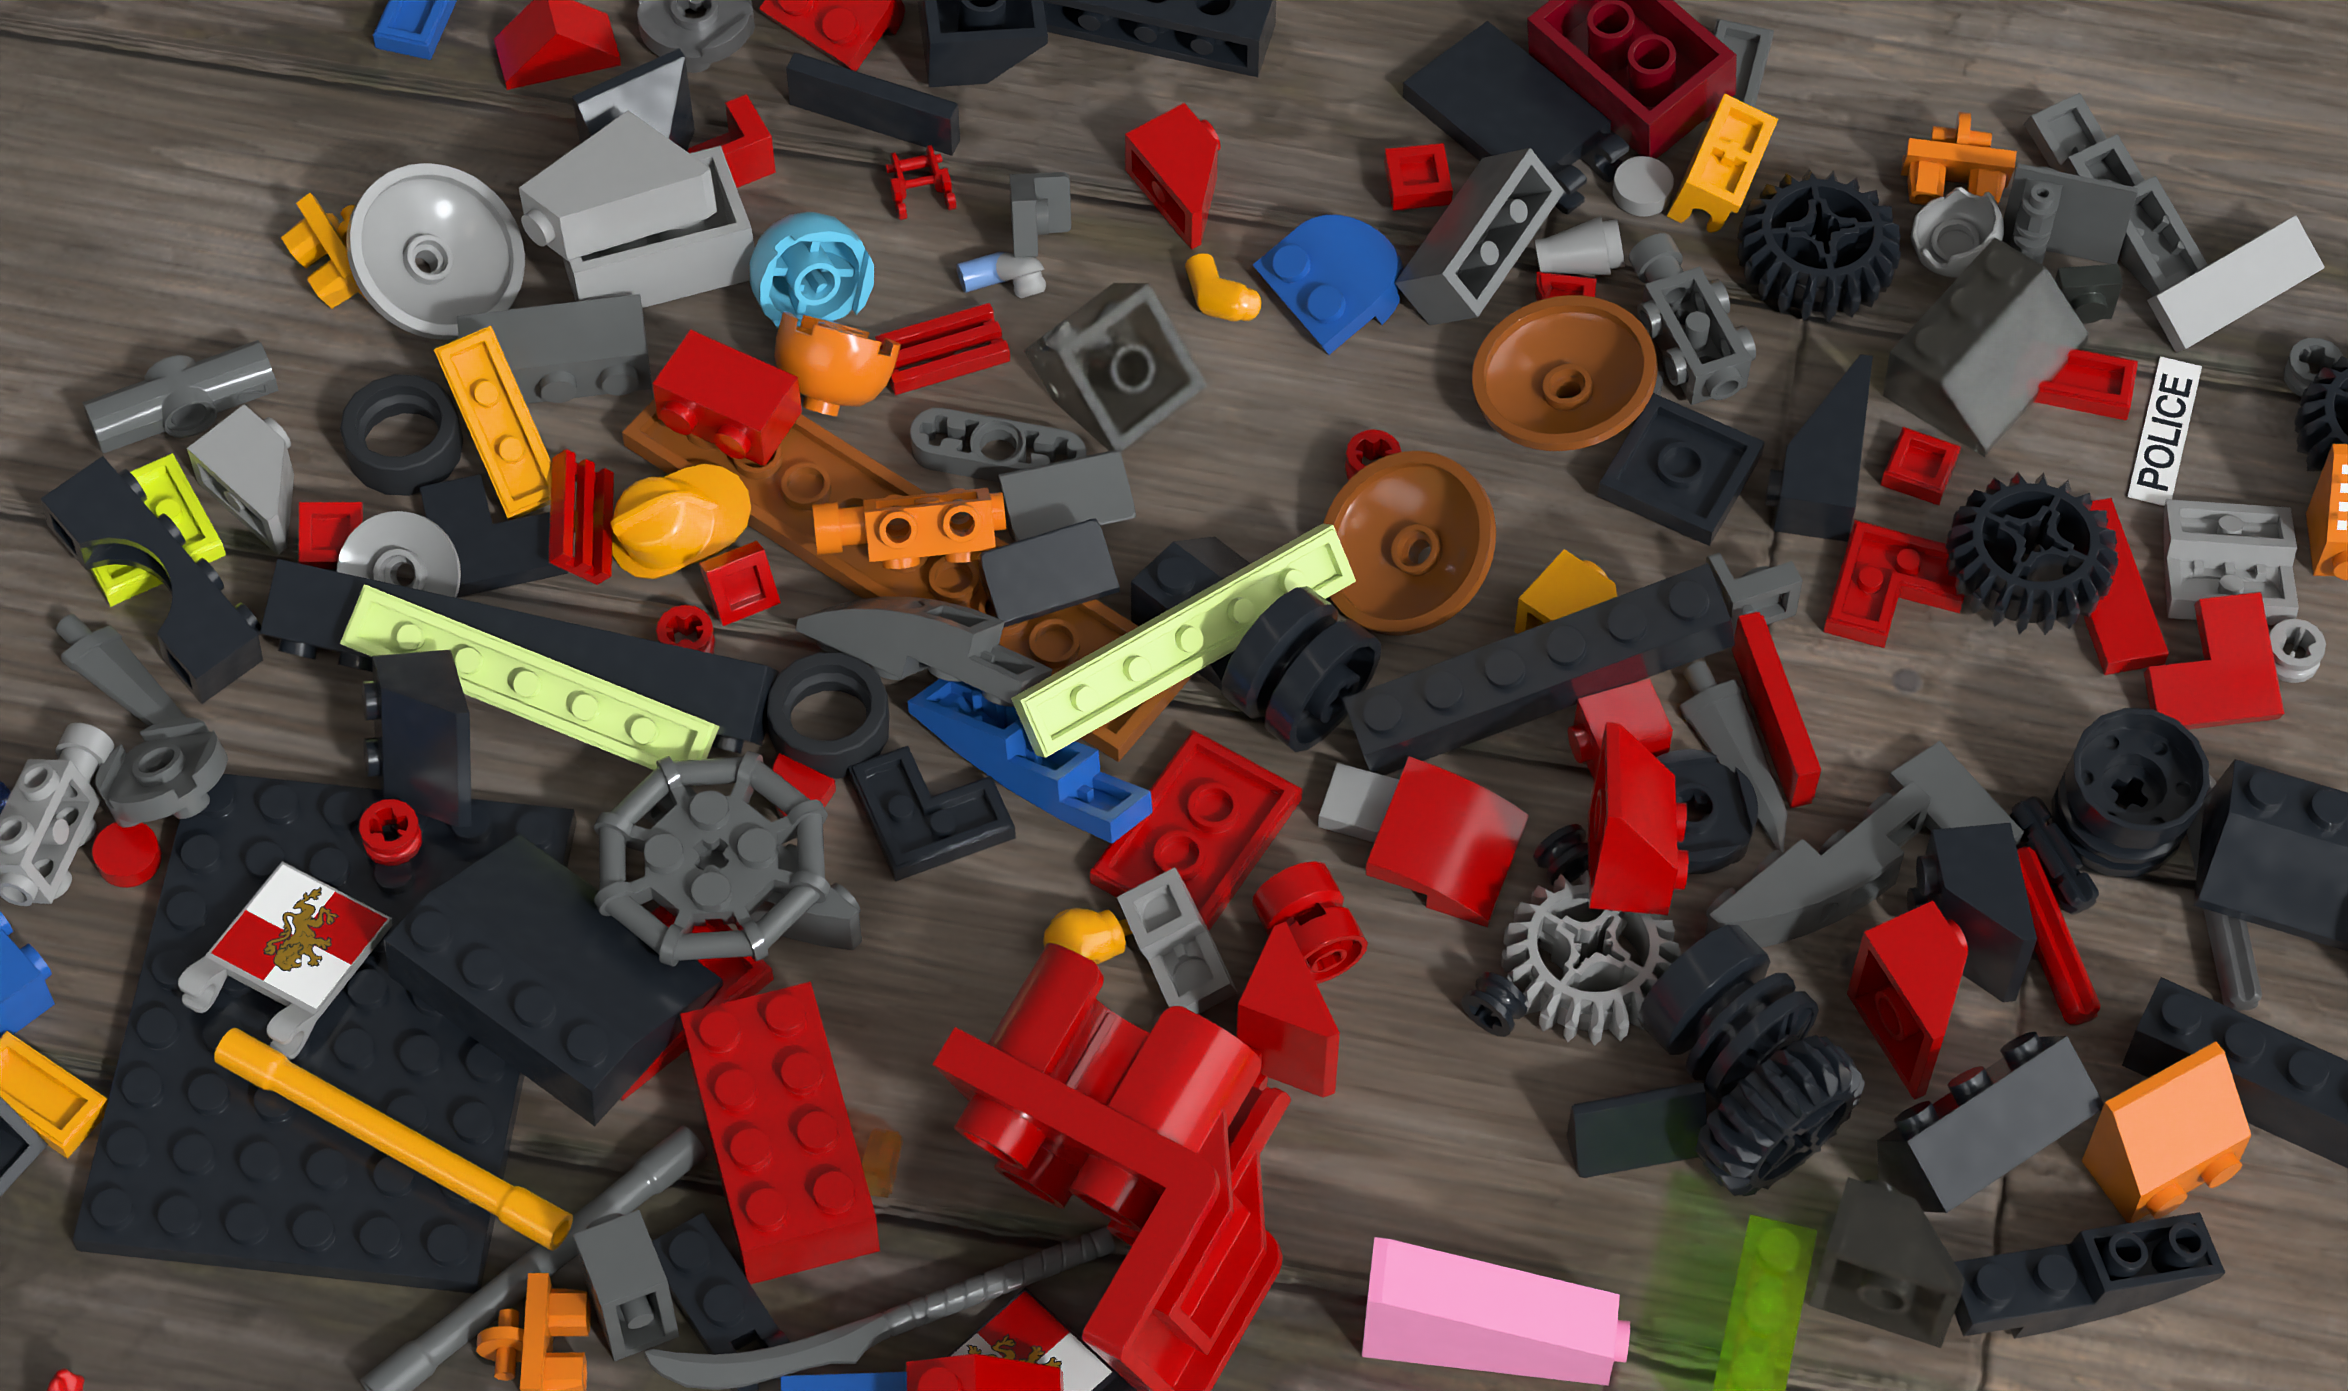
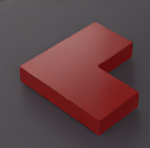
M1854 520L1823 632L1885 648L1898 598L1960 614L1965 596L1956 595V577L1948 575L1946 567L1948 554H1946L1945 543Z
M2261 592L2199 599L2194 604L2204 661L2151 666L2143 672L2150 709L2178 720L2188 730L2277 720L2285 714Z

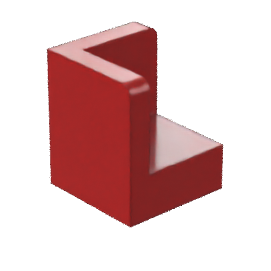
M747 94L725 102L729 132L692 146L687 151L690 154L721 146L736 188L776 173L772 136Z

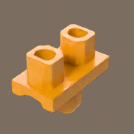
M311 193L307 194L296 202L305 218L293 226L281 239L290 253L305 269L328 253L331 260L309 275L307 280L317 296L331 309L348 300L357 292L365 298L353 277L347 255V229L355 205H348L341 211L343 221L340 223L335 215L324 212L314 195Z

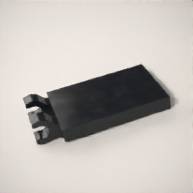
M1486 21L1403 82V98L1479 161L1485 157L1531 148L1565 191L1555 207L1567 215L1585 202V197L1577 190L1587 183L1586 176L1572 164L1581 158L1593 168L1600 178L1610 183L1614 180L1617 168L1623 163L1619 158L1629 151V145L1623 138L1615 133H1610L1611 120L1489 21Z

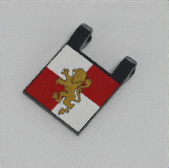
M1026 1287L946 1356L975 1353L1060 1367L1063 1371L1064 1391H1137Z

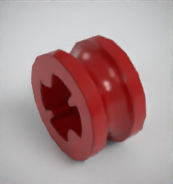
M1375 429L1361 431L1353 436L1346 450L1345 472L1347 479L1350 480L1361 469L1366 467L1362 464L1363 456L1374 460L1379 456L1385 457L1402 452L1399 442L1389 433Z
M680 605L672 607L663 613L656 628L658 642L714 653L716 644L713 634L714 629L710 616L704 610L692 605ZM694 630L696 631L698 640L694 643L686 638L678 644L675 643L674 634L677 632L688 636Z
M396 799L381 800L372 804L364 811L359 823V832L366 853L374 862L385 866H398L408 862L418 853L422 845V832L414 809L406 802ZM396 824L399 838L393 841H385L382 827Z

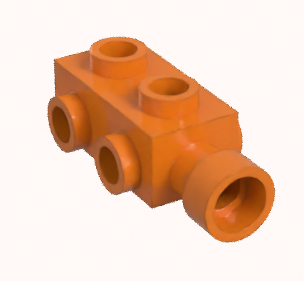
M955 488L947 492L909 496L895 494L885 498L863 500V506L838 508V502L812 505L817 555L843 553L842 546L867 544L869 562L882 561V567L886 569L914 567L920 564V557L945 555V561L951 563L976 561L979 555L983 553L982 551L996 548L994 531L1006 530L1003 493H989L988 488L969 490ZM958 512L968 513L967 516L961 519L952 518ZM895 518L905 519L900 525L889 524Z

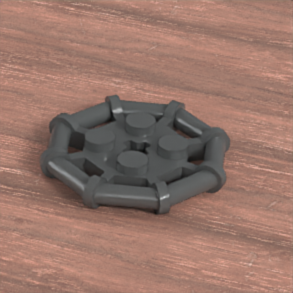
M747 751L744 757L672 761L670 756L657 760V768L610 812L600 813L594 824V830L599 835V892L595 896L594 902L601 915L614 917L659 954V961L666 965L676 966L681 960L752 956L754 961H758L768 957L767 949L815 903H823L830 891L831 886L825 880L823 824L828 817V813L822 802L807 798L765 765L761 754ZM735 783L730 796H724L718 791H704L693 798H689L684 786ZM754 789L787 814V816L770 822L751 807L748 803ZM669 794L675 806L650 830L635 826L646 813L663 797ZM797 838L798 871L793 873L779 869V845ZM625 847L644 852L645 876L630 883L626 882ZM709 850L724 852L723 857L726 866L719 869L714 865H710L704 870L697 868L701 862L700 855ZM774 892L785 895L757 923L751 919L750 915ZM652 899L676 917L674 924L668 928L640 904ZM722 918L723 925L735 924L738 929L736 931L692 933L694 926H706L705 919Z

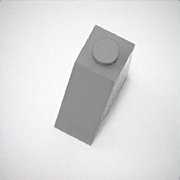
M629 110L519 187L524 213L521 221L526 233L539 246H549L567 261L707 219L717 212L711 169Z

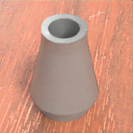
M1599 216L1550 237L1535 240L1540 272L1611 275V269L1625 267L1617 219L1602 222V218Z

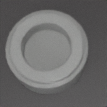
M1646 156L1630 158L1624 161L1615 172L1613 184L1614 200L1622 210L1629 214L1643 217L1656 215L1662 212L1671 201L1674 185L1673 174L1668 166L1658 159Z

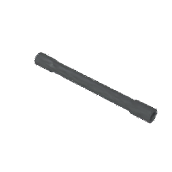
M681 1125L639 1158L630 1171L575 1213L567 1237L556 1250L551 1251L537 1243L415 1340L406 1342L360 1379V1383L365 1391H413L433 1375L438 1365L498 1319L500 1310L512 1308L526 1296L528 1273H549L551 1277L575 1258L578 1252L573 1234L585 1230L591 1222L599 1217L614 1213L622 1215L631 1213L651 1196L666 1190L705 1159L707 1152L700 1140L688 1127Z

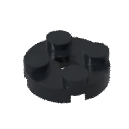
M1676 750L1656 757L1675 775L1676 802L1693 801L1697 810H1707L1709 815L1703 816L1699 822L1686 821L1683 842H1677L1678 850L1688 851V874L1715 872L1744 858L1755 831L1758 817L1757 796L1748 777L1736 766L1733 772L1727 766L1717 763V755L1704 750Z

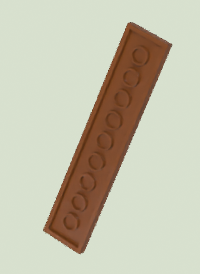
M655 398L622 431L625 447L667 474H672L687 467L709 464L723 466L738 475L748 489L750 496L751 513L747 525L862 599L884 596L918 597L945 601L995 617L979 579L978 560L951 563L945 561V555L920 557V564L914 567L886 569L882 567V561L869 562L867 544L842 546L843 553L817 555L812 505L838 502V508L863 506V500L885 498L895 494L909 496L928 493L802 414L798 417L765 467L746 458H732L723 453L715 444L693 434L682 435L674 432L662 420L658 419ZM956 513L952 516V518L961 519L964 518V516L960 513ZM895 518L889 524L900 525L905 519ZM995 536L996 548L1008 545ZM1095 599L1003 628L999 645L1053 669L1052 676L1139 626ZM1194 674L1086 734L1081 739L1119 762Z

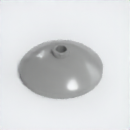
M432 163L412 164L397 168L376 180L360 197L351 214L346 244L348 261L353 277L362 294L375 310L388 321L407 332L430 339H459L457 316L508 310L519 293L524 277L525 252L517 223L505 203L493 190L476 177L464 171ZM415 258L425 260L430 266L431 273L421 271L415 263Z

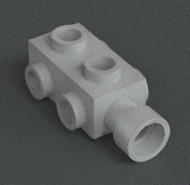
M71 723L65 728L55 752L58 760H27L0 815V897L8 903L18 906H30L32 903L52 904L54 899L63 895L70 887L72 875L68 868L78 847L90 841L97 829V823L93 816L101 798L91 787L90 783L93 776L97 774L101 764L106 761L109 754L114 750L112 739L102 730L85 723Z

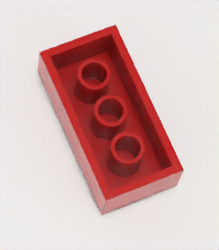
M811 981L680 1014L690 1065L743 1269L750 1285L879 1252L880 1245L876 1214Z

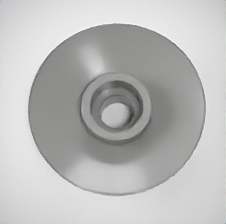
M403 511L381 513L361 523L345 541L337 563V572L400 586L402 585L397 580V570L402 564L408 563L414 569L415 575L412 583L406 587L455 598L459 591L461 578L457 551L444 530L424 516Z

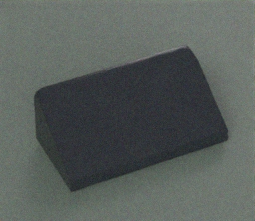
M1096 518L981 553L978 557L979 579L995 617L1005 621L1003 628L1120 592V586L1103 531Z
M1695 1082L1574 1104L1571 1107L1567 1139L1578 1176L1588 1178L1699 1158L1695 1148L1700 1129L1707 1124L1703 1083Z

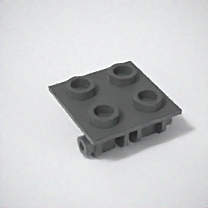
M2017 163L2003 217L2004 236L2002 242L2010 243L2007 254L2010 266L2017 274L2029 275L2042 266L2046 251L2107 264H2117L2138 188L2117 184L2111 180H2097L2059 172L2048 167H2034Z

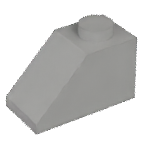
M244 404L191 444L187 451L197 483L272 551L279 555L288 546L294 471L287 450L291 447V441L283 428L274 419L267 417L262 420Z

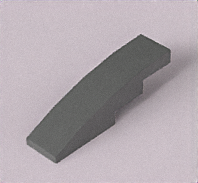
M2081 93L2031 115L2024 123L2025 128L2050 168L2063 173L2097 180L2106 179L2117 184L2138 188L2118 259L2152 296L2157 295L2208 265L2157 177L2154 176L2144 180L2119 135L2116 134L2106 138Z

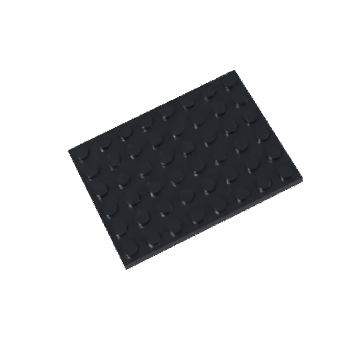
M223 774L216 785L207 792L210 797L207 807L193 817L180 819L73 1236V1242L77 1251L474 1294L482 1286L496 1215L278 1093L264 1090L215 1062L216 1048L222 1037L232 1028H238L270 1046L273 1039L267 1035V1025L278 1012L287 1006L227 976L212 1006L206 1012L199 1013L184 1006L182 1003V996L185 993L179 989L178 981L182 973L190 965L205 957L282 861L392 918V927L316 1021L300 1053L289 1061L503 1180L525 1075L390 978L384 939L428 893L519 834L567 868L577 823L574 809L471 799L472 826L456 827L415 812L422 832V845L418 853L408 862L398 866H385L374 862L367 855L359 832V823L364 811L372 804L384 800L382 790ZM396 824L382 827L385 841H393L399 838Z

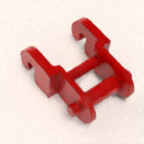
M932 145L926 147V155L899 160L896 152L890 153L891 164H886L887 173H894L895 178L891 179V191L899 221L907 219V210L903 199L906 198V189L934 183L935 190L943 193L948 211L956 209V198L954 192L952 193V183L948 168L939 169L938 163L942 162L941 153L935 155ZM926 167L930 169L931 175L905 180L903 172Z

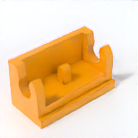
M1724 94L1704 129L1667 217L1682 223L1690 217L1693 209H1702L1711 215L1706 230L1710 233L1720 230L1731 211L1737 214L1741 208L1778 118Z

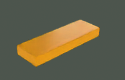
M492 326L434 349L508 520L517 519L550 505L552 462Z

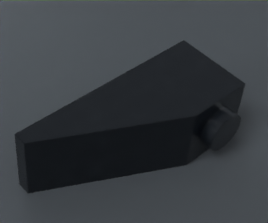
M1859 355L1787 445L1782 470L1770 469L1765 506L1776 507L1774 532L1848 542L1856 509L1873 356Z

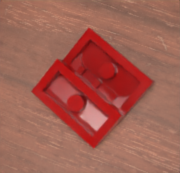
M1408 757L1368 857L1365 875L1427 895L1426 908L1488 928L1526 828L1529 815L1494 792L1466 778L1430 763Z

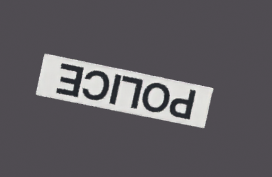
M2160 356L2127 497L2165 506L2166 499L2172 500L2202 366Z

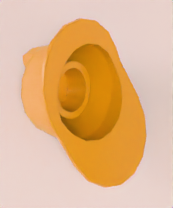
M709 464L687 467L665 477L651 476L638 480L624 490L616 503L613 520L610 521L613 530L612 555L619 566L633 576L657 579L718 554L735 543L747 527L751 513L749 491L738 475L723 466Z

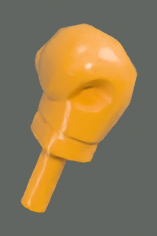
M1072 908L1059 912L1052 919L1051 924L1045 930L1043 944L1044 947L1047 943L1058 944L1094 961L1096 964H1100L1112 959L1116 955L1124 953L1126 946L1125 936L1133 933L1127 919L1118 921L1109 909L1097 913L1089 909Z

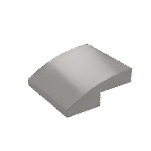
M2166 499L2164 506L2163 548L2168 618L2197 620L2194 604L2199 599L2256 592L2262 593L2268 625H2276L2283 620L2297 617L2299 605L2292 567L2297 544L2290 507Z

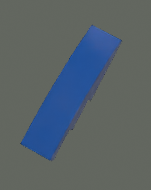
M938 679L908 701L910 714L956 753L988 776H991L1002 786L1059 820L1111 844L1153 813L1151 791L1100 772L1099 750L1074 741L1046 758L1036 756L1015 707L1002 706L988 701L982 696V690L963 681L953 682Z

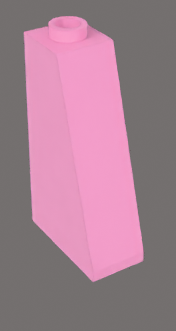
M1374 1237L1362 1357L1609 1386L1614 1361L1626 1363L1630 1321L1618 1320L1619 1294L1400 1241Z

